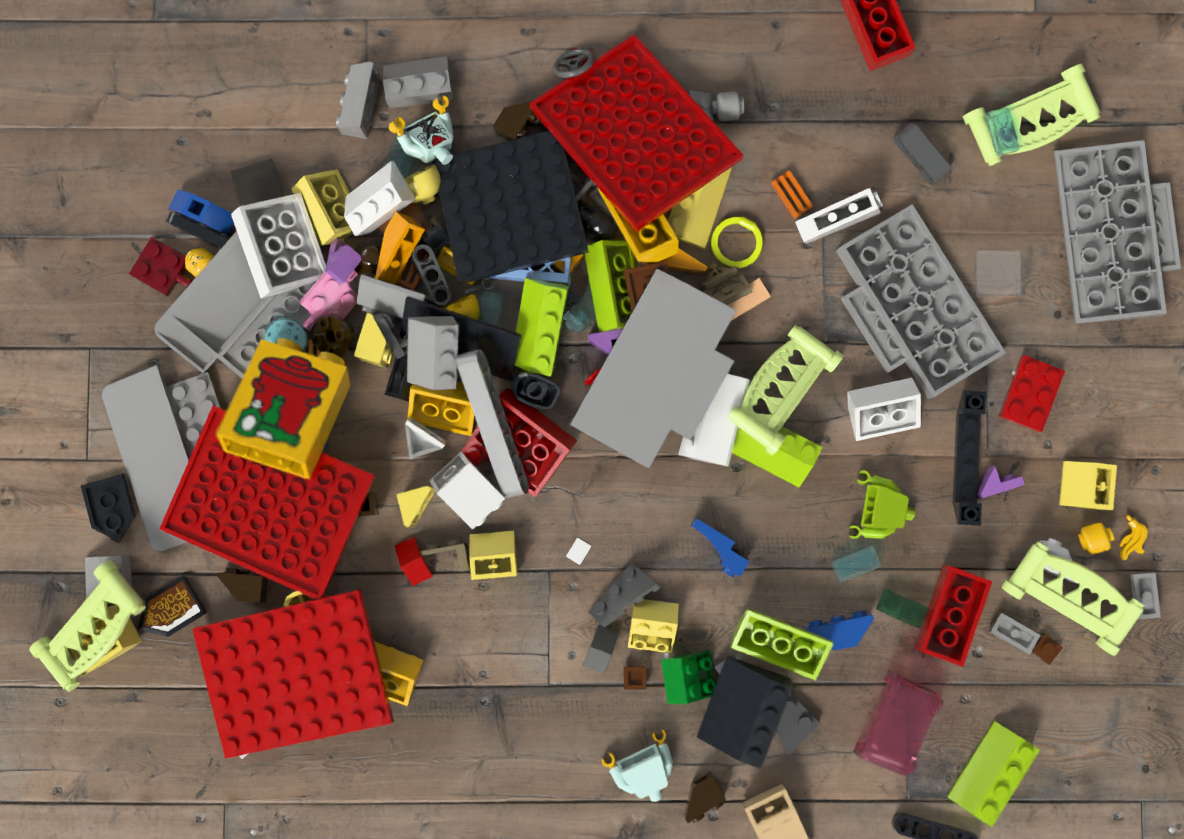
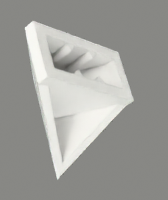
M409 416L405 423L409 459L443 449L446 443L445 439Z

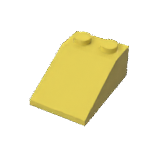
M115 604L108 607L110 619L113 620L115 614L120 612L119 605ZM93 617L96 633L100 635L101 630L106 629L107 623L103 619ZM130 618L114 646L99 662L80 674L81 677L142 642ZM80 632L83 648L87 650L88 645L93 644L94 639L91 635ZM68 648V652L75 664V660L80 659L81 654L78 650Z

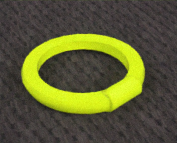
M744 216L730 217L719 223L711 238V248L716 259L730 268L733 266L744 268L756 261L763 247V238L760 229L756 225L757 223ZM740 224L751 230L755 236V250L749 258L743 261H731L725 258L718 248V237L721 231L729 225Z

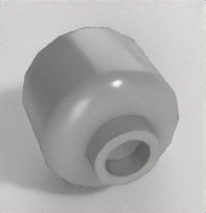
M736 91L720 92L716 97V101H712V112L717 114L720 121L738 120L741 114H744L743 96L740 97Z

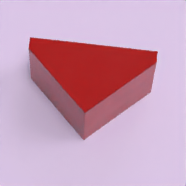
M415 536L394 546L400 567L412 586L433 577L424 555L421 556V549Z

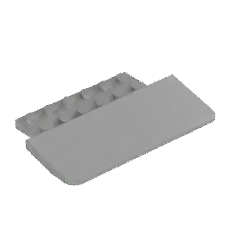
M236 231L157 321L155 333L163 342L203 374L219 359L243 379L260 340H265L266 332L274 322L287 319L303 327L302 324L311 315L299 301L316 282L280 294L260 298Z
M156 365L107 385L103 389L102 399L150 544L156 551H166L188 543L159 530L212 406L214 405L222 408L211 373L207 372L166 387L160 367Z

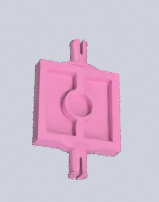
M353 271L346 282L340 284L328 273L324 272L299 301L311 315L302 325L310 331L322 316L336 315L344 319L357 304L358 294L352 289L350 283L358 274Z

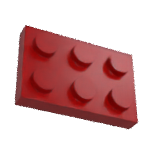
M1022 355L998 417L1036 432H1043L1065 371L1029 356Z

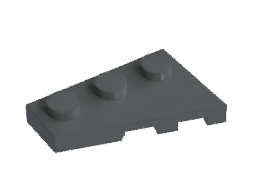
M631 562L588 613L605 628L626 613L627 608L633 603L639 604L644 600L646 594L650 591L656 592L661 587Z
M791 693L776 729L788 755L820 724Z

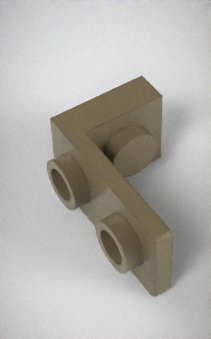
M460 540L447 542V547L439 548L438 544L425 546V551H420L421 556L456 550L457 554H453L455 567H459L460 572L470 570L466 543L461 544Z

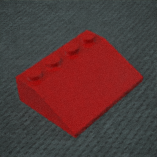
M507 388L499 395L528 480V493L536 497L575 446L577 440L534 407L519 401L512 391ZM478 426L465 445L477 435L482 438ZM487 456L485 460L491 464L489 456Z

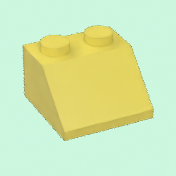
M367 313L354 356L361 361L387 368V365L393 361L394 352L377 325L375 317Z

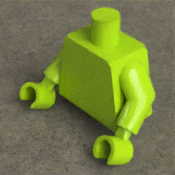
M865 470L859 472L866 475L867 480L861 481L857 479L858 484L865 485L869 482L871 485H867L861 526L864 529H860L857 525L849 526V528L858 529L857 535H849V537L856 539L862 535L864 538L882 539L893 534L896 528H903L905 520L911 521L914 519L915 509L908 507V497L902 494L901 489L893 480L876 475L872 477Z

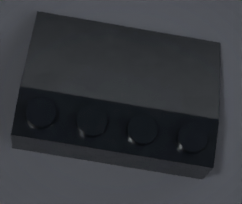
M727 656L699 728L697 738L742 763L761 769L793 688L791 678Z

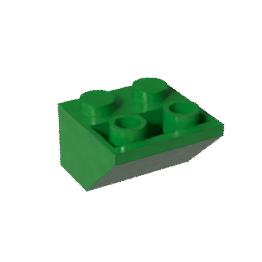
M710 651L681 654L661 659L667 704H689L712 697L716 684Z

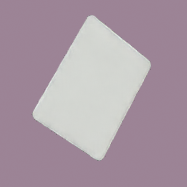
M577 538L566 557L580 565L591 545Z

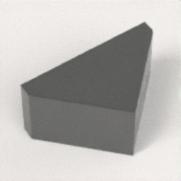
M598 624L583 666L604 674L612 656L619 631L609 627L604 628L601 624Z

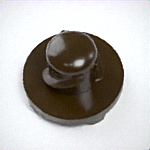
M366 239L355 248V251L361 255V261L354 269L360 277L364 275L375 279L383 242L382 239Z
M322 316L315 324L312 344L320 352H329L341 358L350 350L351 342L354 339V330L339 316Z

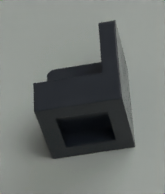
M430 215L427 218L433 227L421 236V240L436 254L450 241L444 229Z

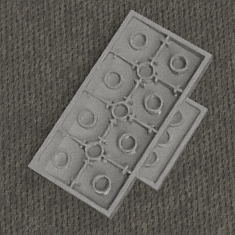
M1145 141L1054 151L1075 324L1145 318L1167 314L1162 272L1181 269L1170 182L1150 185Z
M913 204L836 250L839 258L858 286L857 289L842 297L841 301L886 373L906 363L927 399L937 396L1006 353Z
M656 269L570 425L647 468L651 466L670 430L691 440L734 363V360L717 352L715 348L736 310L677 278Z

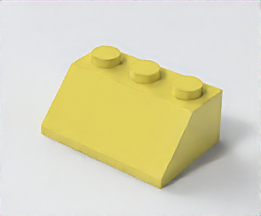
M338 169L303 176L292 188L294 194L301 193L314 233L320 245H328L336 238L343 240L353 235V231L344 218L345 198L350 192Z

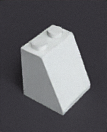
M462 451L429 481L435 492L472 529L483 524L486 516L500 508L503 503L502 501L505 499L500 491Z

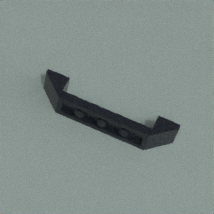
M963 391L956 414L953 507L957 525L981 526L982 503H977L980 417L986 414V392Z

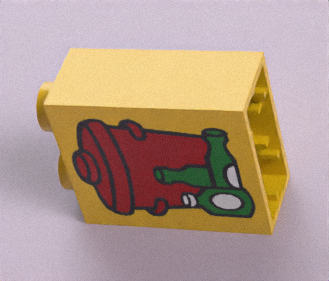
M279 338L276 344L261 339L221 423L217 436L225 452L310 479L351 386L347 366H344L345 362L343 359L329 352H320L318 357L303 353L302 347L289 339Z

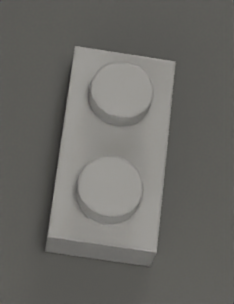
M1156 573L1130 574L1132 596L1145 605L1143 607L1144 611L1138 619L1160 618Z
M1002 612L997 614L988 630L990 633L1029 655L1041 636Z

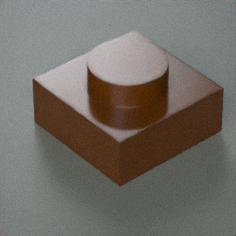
M1042 633L1032 653L1044 663L1050 665L1063 647L1047 634Z
M624 666V690L646 689V666Z

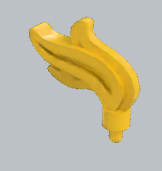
M1129 514L1126 515V518L1128 519L1127 523L1131 527V533L1124 536L1119 543V547H1122L1120 551L1122 560H1127L1128 555L1133 550L1136 553H1144L1142 545L1148 533L1146 526L1139 523L1135 517L1132 518Z

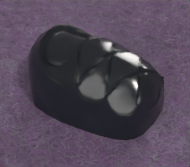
M588 203L578 205L585 237L594 242L601 240L611 241L618 230L616 221L605 211Z
M527 371L515 374L510 385L512 393L519 401L540 409H551L560 394L557 384L543 376Z

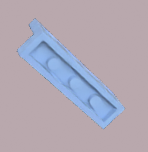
M571 257L557 260L565 261L564 273H555L550 268L556 262L553 261L548 264L545 263V266L539 271H533L529 267V270L520 269L490 278L525 282V277L570 286Z

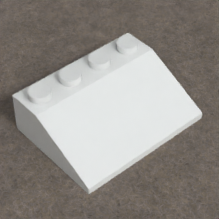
M301 193L240 206L231 214L260 298L273 296L316 282L326 271V264Z

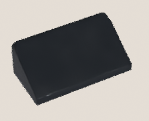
M407 355L399 359L395 358L384 395L409 402L412 383L407 382Z

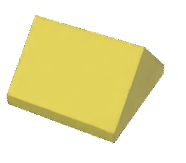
M426 486L396 494L406 527L412 528L416 526L435 493L433 487Z

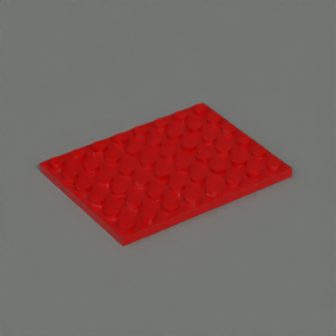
M635 35L596 59L590 69L583 74L567 78L529 103L534 114L636 233L743 160L742 152Z
M213 405L159 530L316 600L324 598L376 475L323 452L310 479L225 452L217 432L227 411Z
M361 589L192 628L225 759L384 726L394 722Z

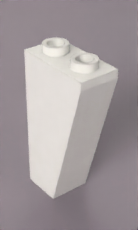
M868 188L795 223L804 243L807 244L880 214L879 208L883 205L877 192L872 193L871 189Z

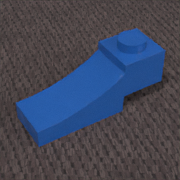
M695 518L691 526L713 545L720 556V565L724 567L722 571L732 578L735 574L741 577L750 561L731 550L735 543L733 540Z

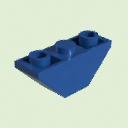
M179 189L168 208L229 236L234 226L232 213L199 196Z
M865 610L852 613L853 617L844 618V615L831 617L829 622L822 623V620L810 621L809 626H805L804 630L833 641L831 649L836 651L857 646L874 620L872 614H866Z

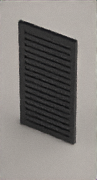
M406 297L400 330L402 339L408 332V317L453 316L458 324L457 356L480 349L485 355L491 375L508 381L512 379L522 334Z

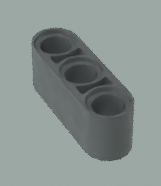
M909 123L893 136L897 147L929 184L934 185L951 171L948 162L914 123Z
M417 246L413 250L411 258L428 298L435 306L446 305L451 299V292L435 255L429 246ZM418 250L426 251L428 255L426 261H420L417 258ZM427 270H433L436 273L437 278L434 282L427 280ZM437 290L445 293L446 297L443 302H438L435 299V292Z

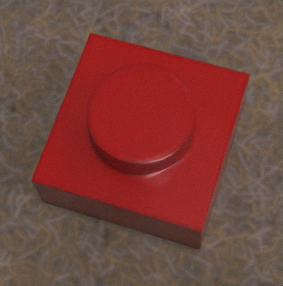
M479 435L475 436L461 450L475 466L488 456L484 441Z

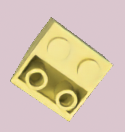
M1063 461L1059 505L1113 510L1117 465Z
M514 530L470 534L471 580L518 575Z
M646 599L639 604L633 603L628 648L672 653L678 625L679 604Z

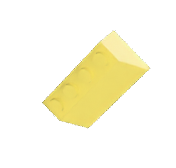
M732 167L672 208L668 223L678 241L705 250Z

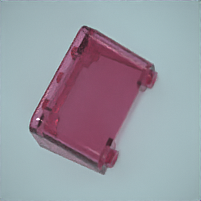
M888 670L884 679L888 682V689L883 688L882 690L884 693L867 734L864 733L862 736L865 741L862 743L857 742L853 752L867 762L902 776H907L908 773L912 774L916 767L915 759L935 713L939 712L942 707L943 700L940 693Z

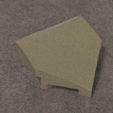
M711 263L708 277L702 283L703 293L725 305L752 293L751 286L736 266L725 268L719 267L716 263Z

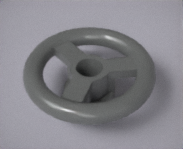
M575 49L566 52L555 61L553 71L561 78L581 75L593 65L595 60L594 54L588 49ZM578 56L577 58H573V59L567 60V59H569V58H571V57ZM588 58L587 62L583 64L582 61ZM560 67H566L567 71H561Z

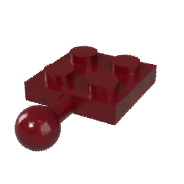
M150 237L129 275L166 296L170 295L177 282L188 287L194 280L182 275L186 268V256L153 237Z

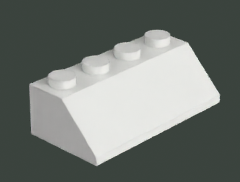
M730 374L726 375L691 440L683 436L678 455L698 461L729 466L738 426L730 421L731 419L728 415L735 406L738 408L742 406L748 389L749 379Z

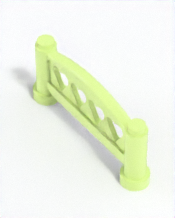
M1082 63L1062 72L1061 75L1064 81L988 115L984 107H981L963 116L965 124H969L984 160L989 164V167L1001 162L1002 155L1016 154L1039 148L1060 138L1082 120H1087L1090 123L1101 118L1099 114L1101 112L1083 74L1086 71ZM1061 99L1075 108L1074 115L1068 114L1066 118L1060 117ZM1041 108L1055 116V123H1048L1046 127L1040 125ZM1022 117L1036 126L1035 132L1029 131L1026 136L1020 134ZM1002 125L1016 134L1015 141L1009 140L1007 144L1000 142Z
M795 325L788 333L790 341L777 349L763 363L747 389L742 406L740 408L735 406L728 415L732 423L765 446V451L771 455L778 450L786 438L779 433V430L824 368L831 373L844 357L838 350L834 352L801 326ZM793 350L800 351L806 366L789 363L788 357L793 356ZM782 366L789 368L794 382L777 379L776 374L781 372ZM770 382L777 384L783 398L765 395L764 391L770 388ZM758 399H764L771 415L754 413L752 407L758 404Z
M1037 541L1027 552L1011 578L1004 581L1001 588L1020 600L1025 592L1099 635L1100 637L1096 644L1106 652L1116 656L1121 649L1119 645L1144 611L1143 607L1145 605L1135 598L1127 601L1112 584L1099 574L1074 561L1048 554L1049 548ZM1050 565L1053 570L1060 571L1058 578L1043 584V569L1045 566ZM1065 577H1071L1072 582H1079L1078 589L1062 595V581ZM1089 588L1091 593H1098L1097 600L1081 607L1083 589ZM1107 599L1110 604L1117 605L1115 612L1100 618L1102 600Z
M112 559L103 562L96 568L94 575L101 583L53 640L49 636L42 637L29 649L32 655L43 662L62 688L68 692L79 686L78 675L99 662L114 646L126 627L131 614L138 615L145 609L144 601L118 571L119 566ZM107 602L117 604L120 607V612L115 614L113 620L109 617ZM93 617L103 619L107 623L106 629H102L100 635L96 633ZM80 632L91 635L94 639L93 644L88 645L87 650L83 648ZM68 648L78 650L81 654L80 659L75 660L74 666L70 663Z

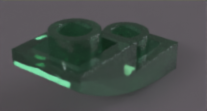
M887 588L884 589L876 606L877 610L917 628L921 627L929 609Z

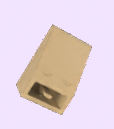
M783 784L742 803L758 839H808Z

